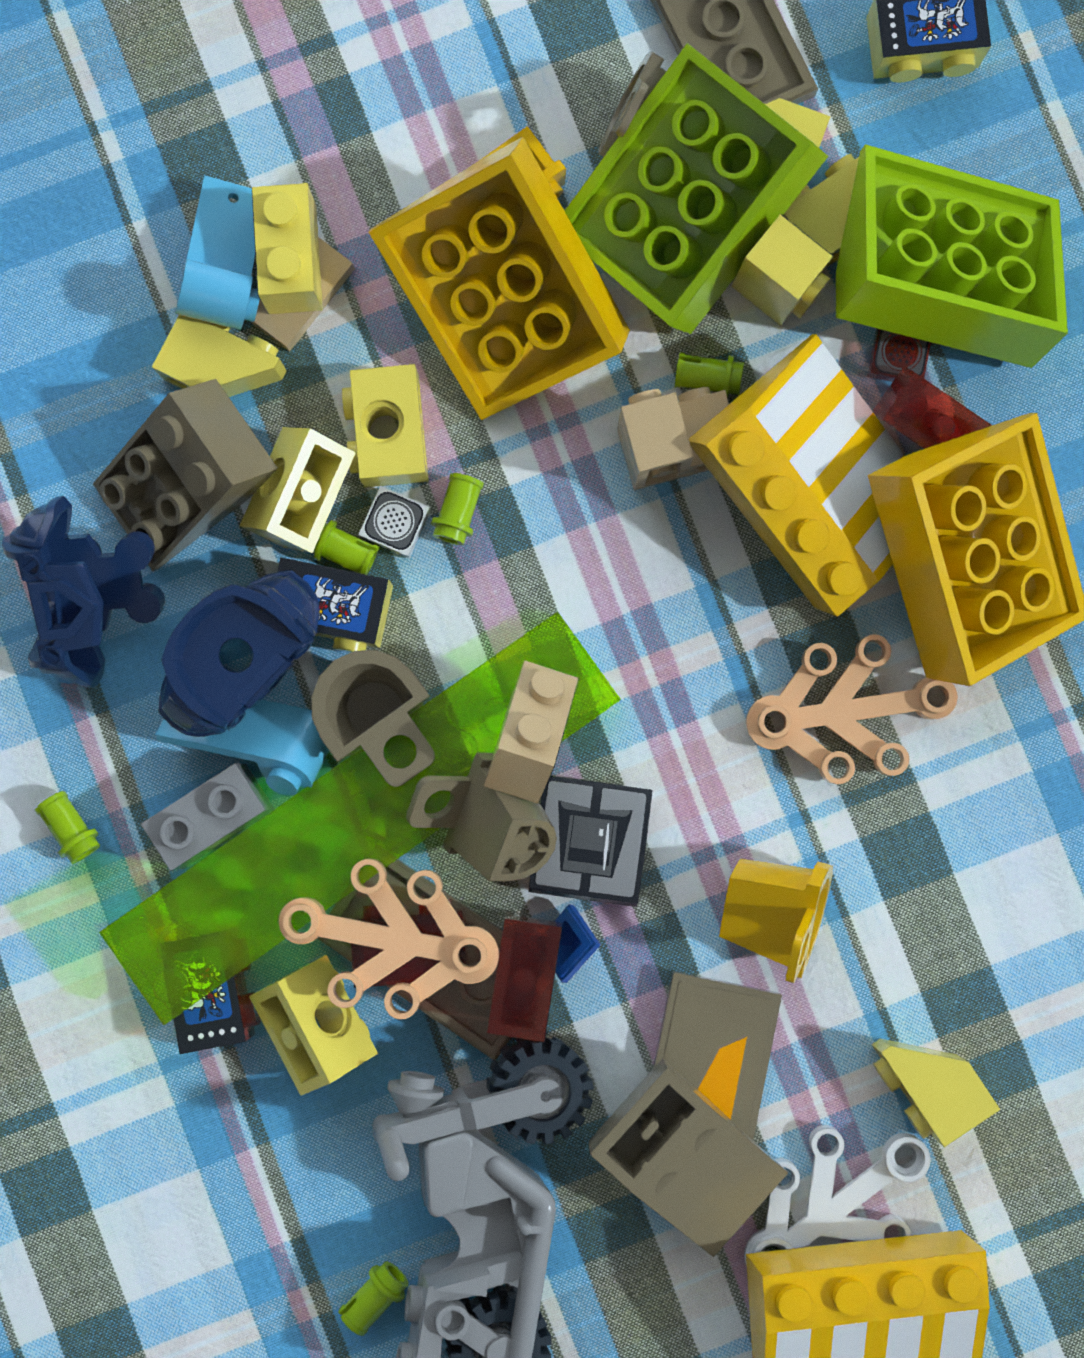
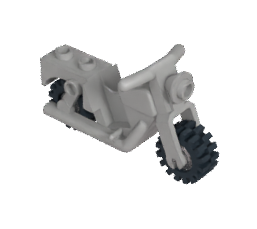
M535 1033L533 1039H528L525 1035L515 1038L518 1044L511 1048L506 1044L500 1050L503 1054L500 1060L493 1059L489 1067L493 1072L491 1078L487 1077L485 1080L460 1086L451 1091V1095L443 1096L444 1089L434 1085L435 1077L423 1072L402 1071L400 1079L388 1082L387 1089L399 1112L379 1115L372 1124V1134L378 1142L386 1173L394 1181L405 1179L409 1174V1163L403 1143H419L421 1194L424 1205L433 1217L442 1216L447 1219L459 1236L458 1251L424 1260L425 1264L420 1266L417 1286L409 1285L404 1313L405 1321H411L408 1343H399L396 1358H441L442 1338L445 1339L447 1344L446 1351L449 1358H551V1353L547 1345H552L551 1334L540 1312V1305L556 1214L555 1200L534 1170L476 1130L502 1124L516 1138L519 1135L525 1142L535 1144L536 1139H541L546 1145L555 1143L553 1137L560 1134L564 1139L572 1135L569 1127L574 1123L581 1127L586 1120L582 1115L584 1108L591 1110L593 1099L588 1094L589 1090H594L593 1080L587 1074L589 1069L585 1062L562 1040L554 1036L552 1039L545 1038L544 1034ZM493 1287V1291L487 1292V1289ZM471 1296H477V1297L473 1298L472 1300H469V1298H468V1297H471Z

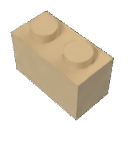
M524 660L504 717L484 783L485 787L539 804L556 764L579 678Z

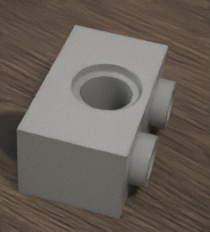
M234 763L150 817L141 825L169 870L174 871L184 869L274 811L275 808L247 764Z

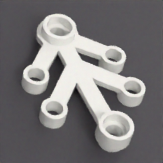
M830 1125L816 1127L809 1136V1147L814 1153L806 1216L788 1229L791 1193L796 1191L800 1184V1173L792 1161L786 1158L774 1159L782 1167L792 1171V1179L786 1185H777L769 1194L765 1228L754 1233L748 1240L744 1251L745 1263L746 1254L763 1252L770 1246H776L781 1250L802 1248L809 1245L819 1236L853 1241L884 1239L886 1228L894 1224L902 1227V1236H912L910 1227L898 1215L888 1214L879 1220L848 1216V1214L894 1179L904 1182H914L921 1179L930 1167L931 1158L928 1148L920 1139L912 1134H895L884 1144L880 1160L832 1195L837 1159L844 1151V1139ZM824 1134H831L836 1138V1145L830 1152H821L817 1148L818 1139ZM901 1146H910L913 1150L911 1160L905 1164L896 1163V1150Z

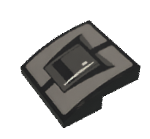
M550 776L540 804L555 829L557 840L555 850L548 862L536 873L530 875L528 892L637 907L653 790Z

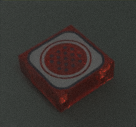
M876 328L867 377L920 387L924 383L931 342Z

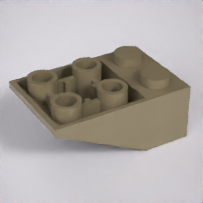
M213 379L168 393L95 480L93 485L127 535L131 532L139 531L147 534L153 540L155 552L148 565L152 571H155L251 498L278 468L217 379Z
M664 1058L659 1061L588 1141L590 1155L631 1193L712 1257L722 1249L788 1174L776 1160Z

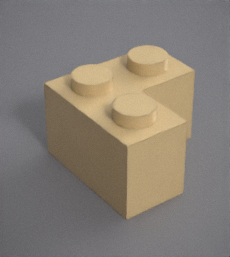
M702 387L684 392L677 398L676 392L662 396L660 389H652L632 395L628 398L629 405L621 406L617 431L633 490L709 471L692 449L689 438L729 405L725 390L711 394L709 387Z

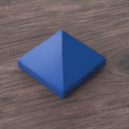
M568 904L535 942L554 971L556 965L555 973L562 983H567L601 945L576 907Z

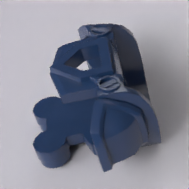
M58 496L50 500L48 504L42 505L26 514L20 526L14 528L11 534L3 538L2 548L6 557L17 561L21 579L27 583L38 631L37 638L28 656L30 667L39 668L42 674H49L58 682L79 684L84 688H93L98 685L104 673L105 658L99 645L102 642V631H105L109 626L112 610L125 608L129 617L133 620L147 624L155 621L163 610L165 596L158 586L151 583L143 584L141 570L145 569L155 552L154 542L147 534L139 531L131 532L119 541L115 547V553L102 554L100 545L92 539L90 534L68 535L72 517V505L65 496Z
M293 570L275 572L249 583L246 587L232 584L216 590L203 598L184 616L166 643L161 659L166 675L160 690L158 713L171 727L184 735L193 737L222 734L239 724L246 715L245 711L248 708H254L280 683L295 664L293 662L294 659L300 658L310 648L311 643L314 641L313 637L316 636L318 631L320 606L317 595L309 583ZM230 639H242L252 649V662L247 669L241 672L229 671L220 660L221 648Z

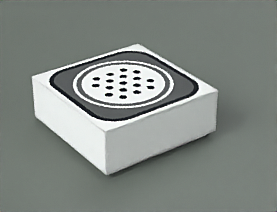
M380 486L358 535L360 538L410 558L431 509L427 505Z

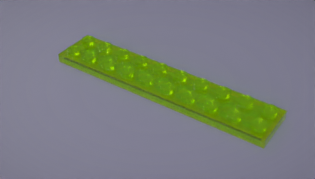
M558 611L409 715L433 748L435 760L429 767L399 787L389 785L363 748H361L314 781L311 788L307 786L99 932L163 1025L172 1021L284 941L286 938L282 935L279 928V915L288 902L301 897H309L317 900L326 911L355 890L351 882V871L356 863L371 858L380 861L386 868L441 829L414 828L407 821L406 814L416 785L425 776H468L476 753H494L508 704L524 660L579 678L562 742L621 700ZM404 735L390 738L384 747L386 761L395 768L410 766L417 755L414 742ZM442 790L432 794L425 803V813L432 814L441 811L450 800V791ZM365 865L360 869L359 880L364 884L379 872L374 866ZM296 911L291 918L292 926L296 931L311 922L309 914L304 911Z

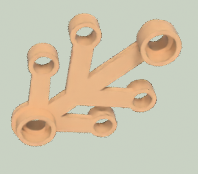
M873 634L864 637L858 642L855 648L856 656L821 704L799 707L816 679L832 672L837 664V655L834 649L828 644L816 643L804 651L802 665L779 696L769 695L762 697L750 707L746 716V728L750 738L760 747L777 750L788 746L817 767L822 778L831 784H844L853 777L855 772L853 759L842 751L830 752L802 729L825 726L870 758L878 772L886 776H896L903 773L909 765L907 750L898 743H886L858 723L857 720L914 711L924 719H940L948 716L954 710L958 699L957 691L953 683L925 677L917 681L912 690L852 699L873 669L884 665L891 656L889 642L883 636ZM867 642H875L880 645L882 656L877 662L870 661L865 657L864 647ZM814 650H821L827 654L828 665L824 670H817L812 667L810 655ZM932 687H938L944 692L945 700L940 707H934L928 702L927 693ZM770 712H777L783 717L784 726L778 733L770 732L765 727L764 720ZM888 749L895 750L900 756V763L893 770L887 769L882 763L883 753ZM834 757L841 758L846 764L845 774L838 779L832 777L828 772V763Z
M371 858L361 860L355 864L351 871V882L356 890L368 894L388 926L326 914L324 907L317 900L309 897H301L288 902L279 915V928L282 935L288 941L295 944H308L318 937L383 949L382 952L354 971L341 972L331 979L327 989L328 997L334 1005L340 1008L354 1006L362 998L366 989L415 956L440 961L412 983H397L386 993L384 1006L388 1014L396 1019H407L417 1011L420 1002L454 979L465 984H475L484 981L494 972L499 960V948L494 937L481 927L464 925L442 891L443 883L440 876L431 870H420L414 873L408 881L407 892L415 903L426 905L444 937L420 932L387 882V872L384 865L380 861ZM365 865H372L379 872V881L373 887L364 886L359 880L360 869ZM421 876L430 877L435 882L436 890L430 898H422L415 891V882ZM296 911H304L309 914L311 926L307 932H298L293 928L291 918ZM468 944L475 945L481 952V960L473 966L465 965L459 957L460 949ZM348 979L355 984L356 995L353 999L344 1000L337 995L336 985L339 980ZM404 990L412 996L413 1005L409 1010L399 1011L393 1006L392 996L396 991Z

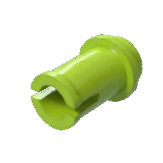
M680 352L675 387L692 389L709 387L710 391L713 392L725 390L728 399V394L739 395L744 363L734 361V356L732 355L728 356V360L686 355Z
M451 473L439 517H433L431 525L435 527L433 533L435 538L455 545H464L466 537H471L474 532L469 526L484 483L465 474Z
M331 520L328 524L325 523L313 551L314 559L320 561L323 557L351 571L367 575L375 561L380 546L372 545L336 528L337 522Z
M65 791L55 793L35 808L37 815H40L60 845L61 849L58 851V854L61 858L68 857L70 862L75 864L91 855L100 847L96 840L99 833L95 828L89 830L68 799Z
M385 1261L381 1266L374 1265L369 1270L370 1278L338 1310V1313L342 1315L340 1318L344 1324L357 1335L364 1336L371 1325L393 1302L399 1303L405 1298L404 1290L409 1286V1282L403 1272L391 1262Z

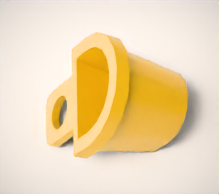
M740 859L729 877L719 937L787 966L785 981L795 983L797 977L802 978L816 942L830 891L833 866L817 861L814 868L811 869Z

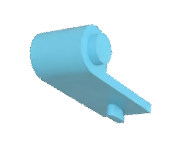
M204 175L175 314L241 330L244 320L255 321L260 301L257 289L251 287L253 280L251 274L255 259L252 188ZM230 198H233V199H235L237 202L232 203V202L229 201V199H230Z
M261 700L254 708H248L241 722L222 734L205 737L184 735L171 727L165 719H163L155 734L160 742L257 762L267 785L273 791L285 796L307 793L312 788L329 753V749L320 738L312 720V710Z

